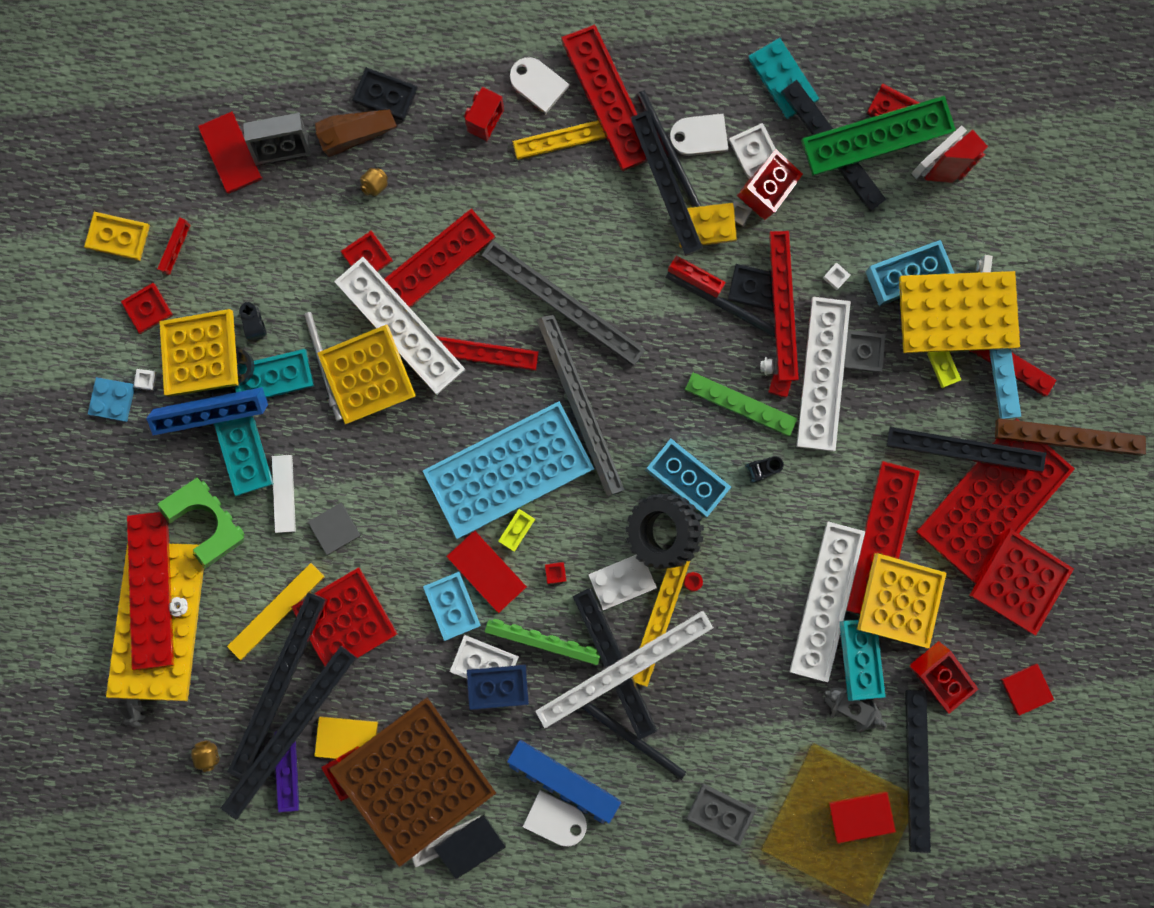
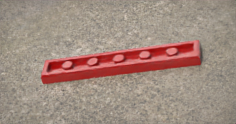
M436 336L456 359L536 371L539 351Z

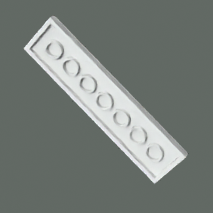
M364 257L334 281L375 328L388 325L399 354L436 395L465 371V368Z
M812 297L796 447L836 451L851 301Z
M826 522L789 672L825 682L829 681L841 633L839 622L844 620L865 531Z

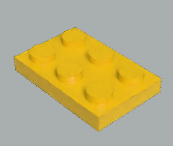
M733 203L687 208L702 245L737 241Z

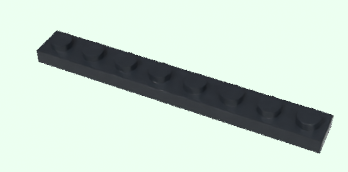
M797 80L781 91L783 97L812 135L833 129ZM859 162L838 168L839 172L870 212L886 200Z
M648 110L630 117L685 256L703 250Z
M889 427L886 447L1038 473L1044 472L1046 453L894 427Z
M592 588L572 596L605 668L623 659L624 657ZM633 677L617 685L615 690L638 739L640 740L657 732L658 730Z
M905 690L909 852L931 853L927 691Z

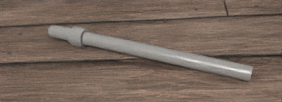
M307 312L304 316L328 392L329 406L333 409L336 421H341L343 417L317 354L323 351L314 319L312 313Z

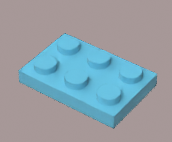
M460 572L423 586L444 641L481 626Z

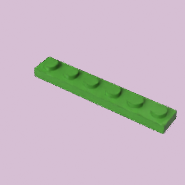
M694 372L685 388V391L786 436L791 435L797 418Z
M489 619L486 625L485 633L598 665L600 655L597 649L592 646L583 647L574 641H562L554 635H549V637L541 635L539 631L524 630L521 626L515 624L510 626L504 624L499 619Z

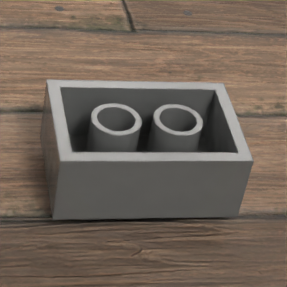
M300 112L243 123L245 142L255 165L311 155L309 137Z

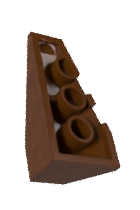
M390 110L333 115L315 123L319 142L323 151L329 157L397 128Z

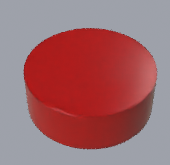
M690 572L685 575L683 584L687 590L697 591L703 585V578L697 572Z

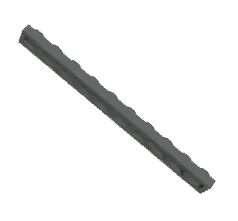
M492 240L483 252L482 257L633 366L644 354V348Z
M554 315L541 317L537 320V323L606 495L610 496L622 492L624 487Z

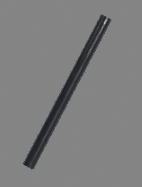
M645 90L637 93V97L644 111L648 110L664 152L691 207H700L699 199Z
M670 272L667 273L666 279L775 337V326L719 296L716 298Z
M589 702L580 707L680 780L683 779L686 774L685 770L642 739L639 740L635 734Z

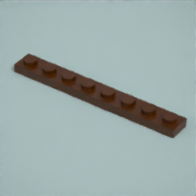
M1000 418L995 420V439L1138 456L1146 454V436Z

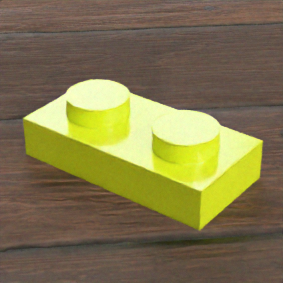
M949 351L927 353L942 388L961 381Z
M519 509L498 542L515 552L535 519Z

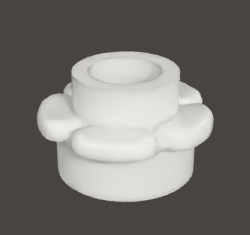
M765 357V360L761 361V372H764L767 376L768 374H773L774 363L773 359Z
M173 598L170 603L171 614L176 617L184 615L188 609L187 601L184 598Z

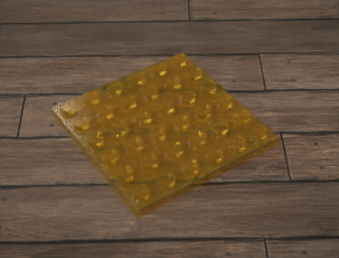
M812 742L761 850L869 906L907 827L908 793L893 783ZM888 792L896 832L842 843L836 842L828 802Z

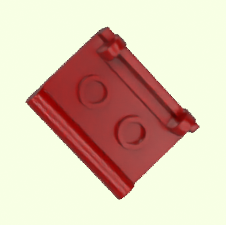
M882 83L866 114L870 117H875L920 102Z

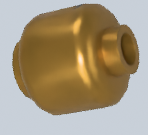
M370 168L360 178V189L366 195L378 196L387 187L388 177L380 168Z
M208 740L195 744L191 751L194 767L201 769L203 772L213 770L214 766L219 763L217 746Z

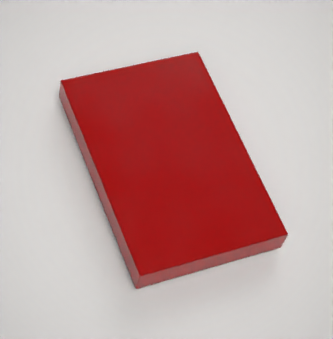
M886 791L828 802L837 843L896 832L888 792Z

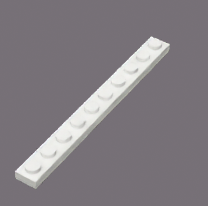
M704 611L535 712L544 728H547L713 629V626Z

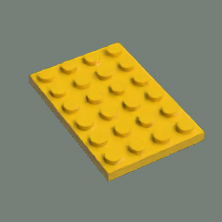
M1015 271L907 275L899 277L903 353L1020 348Z

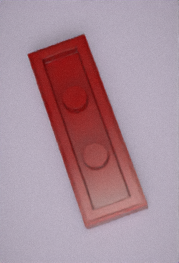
M179 217L157 268L161 273L168 276L173 269L191 226L183 218Z
M677 255L667 270L716 298L726 283Z

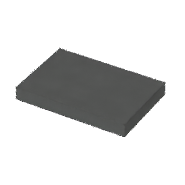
M702 783L686 820L740 846L756 809Z

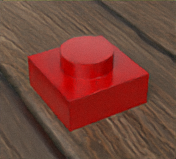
M773 374L768 393L787 398L792 381L778 382V375Z
M564 562L545 564L547 584L566 581Z

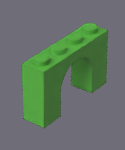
M196 478L159 502L158 509L169 524L185 513L196 509L205 510L214 516L217 522L216 532L208 540L193 549V555L202 567L206 569L244 542L243 536L245 534L239 526L235 527L232 523L233 518L229 512H224L221 509L219 499L216 496H211L208 492L210 490L208 485Z

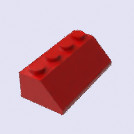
M972 129L942 155L924 177L925 180L950 183L957 179L961 181L985 156L984 151L988 148V145Z

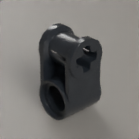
M250 302L243 303L240 306L239 313L246 339L249 341L267 336L259 308ZM251 308L253 311L251 312V315L249 316V315L246 314V313H248V312H249V309Z
M772 456L745 464L751 476L750 482L754 483L778 474L784 467L783 460L778 456ZM770 461H777L779 469L772 470L769 466Z

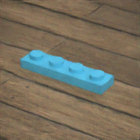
M991 349L989 351L1000 419L1021 417L1011 349Z

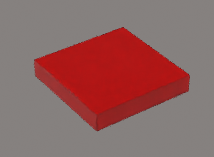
M372 230L340 251L350 266H353L364 257L377 272L393 262Z
M154 282L120 301L139 334L158 325L160 321L173 316Z
M1038 664L1031 665L1001 679L1018 716L1054 701Z

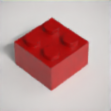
M482 87L479 92L475 93L472 100L474 103L471 108H467L464 118L467 132L488 141L504 111V104L501 95Z

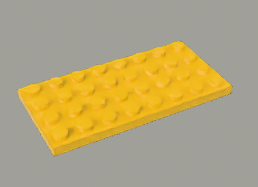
M127 542L106 693L107 698L188 702L204 568L193 555V549L199 545L169 543L171 600L179 597L180 599L184 598L188 603V609L184 615L178 617L172 615L174 666L134 671L132 670Z

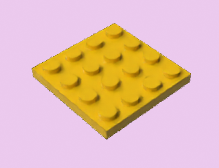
M226 309L160 321L164 396L170 397L238 385L233 310Z
M388 325L381 326L317 353L345 424L416 397Z
M875 553L857 630L930 648L946 573Z

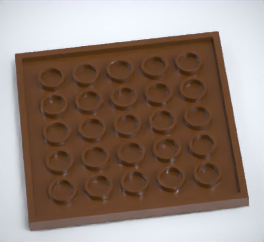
M428 697L330 768L334 777L399 867L496 794L494 788Z

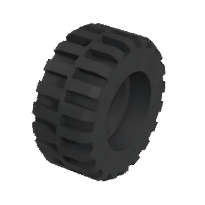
M675 494L651 495L647 499L639 501V506H634L631 510L633 515L628 516L627 522H629V526H626V532L629 535L626 538L627 544H631L630 551L632 554H637L636 559L639 562H644L645 566L654 567L655 569L676 568L685 565L687 561H691L695 557L693 553L699 552L701 547L698 544L703 542L704 536H701V531H704V525H700L699 521L702 520L701 515L695 513L697 508L693 504L688 505L689 500L686 498H680L679 495ZM661 513L668 514L673 519L677 529L676 540L668 550L661 548L653 535L654 522Z

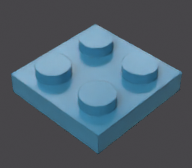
M96 377L88 415L127 422L134 393V384Z

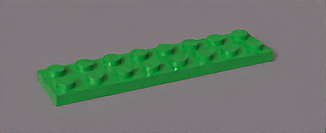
M944 95L803 138L801 142L812 176L950 135L956 129Z

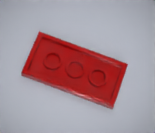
M233 112L198 126L228 194L262 180Z
M475 530L446 556L498 613L527 588Z

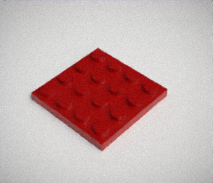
M1007 529L971 591L970 596L1032 635H1037L1074 568L1014 530Z
M360 567L314 593L327 599L309 639L324 666L327 665L340 646H343L359 658L398 635ZM304 600L291 607L296 617Z

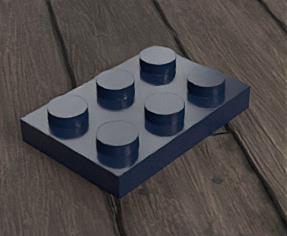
M526 665L467 669L470 710L529 705Z

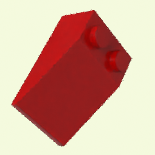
M775 149L737 194V197L752 208L763 220H766L776 212L803 173Z
M940 641L909 665L915 675L948 714L978 690L951 650Z

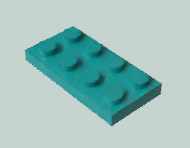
M781 38L776 39L748 56L752 66L787 119L796 113L783 97L781 91L795 80L800 83L814 103L819 101L818 95Z
M306 349L255 360L252 377L245 384L235 386L236 392L262 387L265 397L268 398L315 387ZM241 366L240 374L246 373L247 366Z
M254 416L214 423L235 496L274 485Z
M859 620L840 621L848 701L886 697L878 635L857 630Z

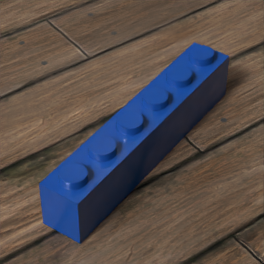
M261 387L156 408L151 411L146 419L152 435H158L263 414L268 403Z
M519 740L507 761L510 763L509 767L516 772L520 770L525 772L529 780L535 783L538 780L544 784L543 788L553 793V791L561 794L560 798L568 803L573 801L578 804L577 808L584 813L591 812L595 815L593 818L604 824L605 821L610 823L621 804L620 799L522 740Z

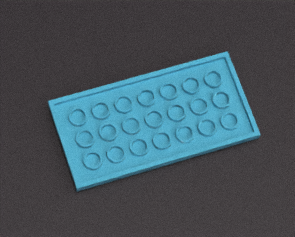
M559 401L423 470V473L456 538L459 539L594 470V467Z

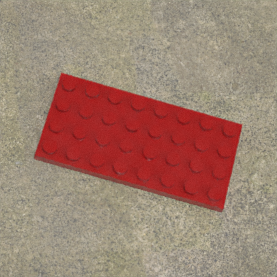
M996 439L993 444L1046 453L1044 472L1038 473L976 462L917 529L916 533L974 584L977 583L1007 529H1012L1019 534L1075 470L1073 466L1050 446Z

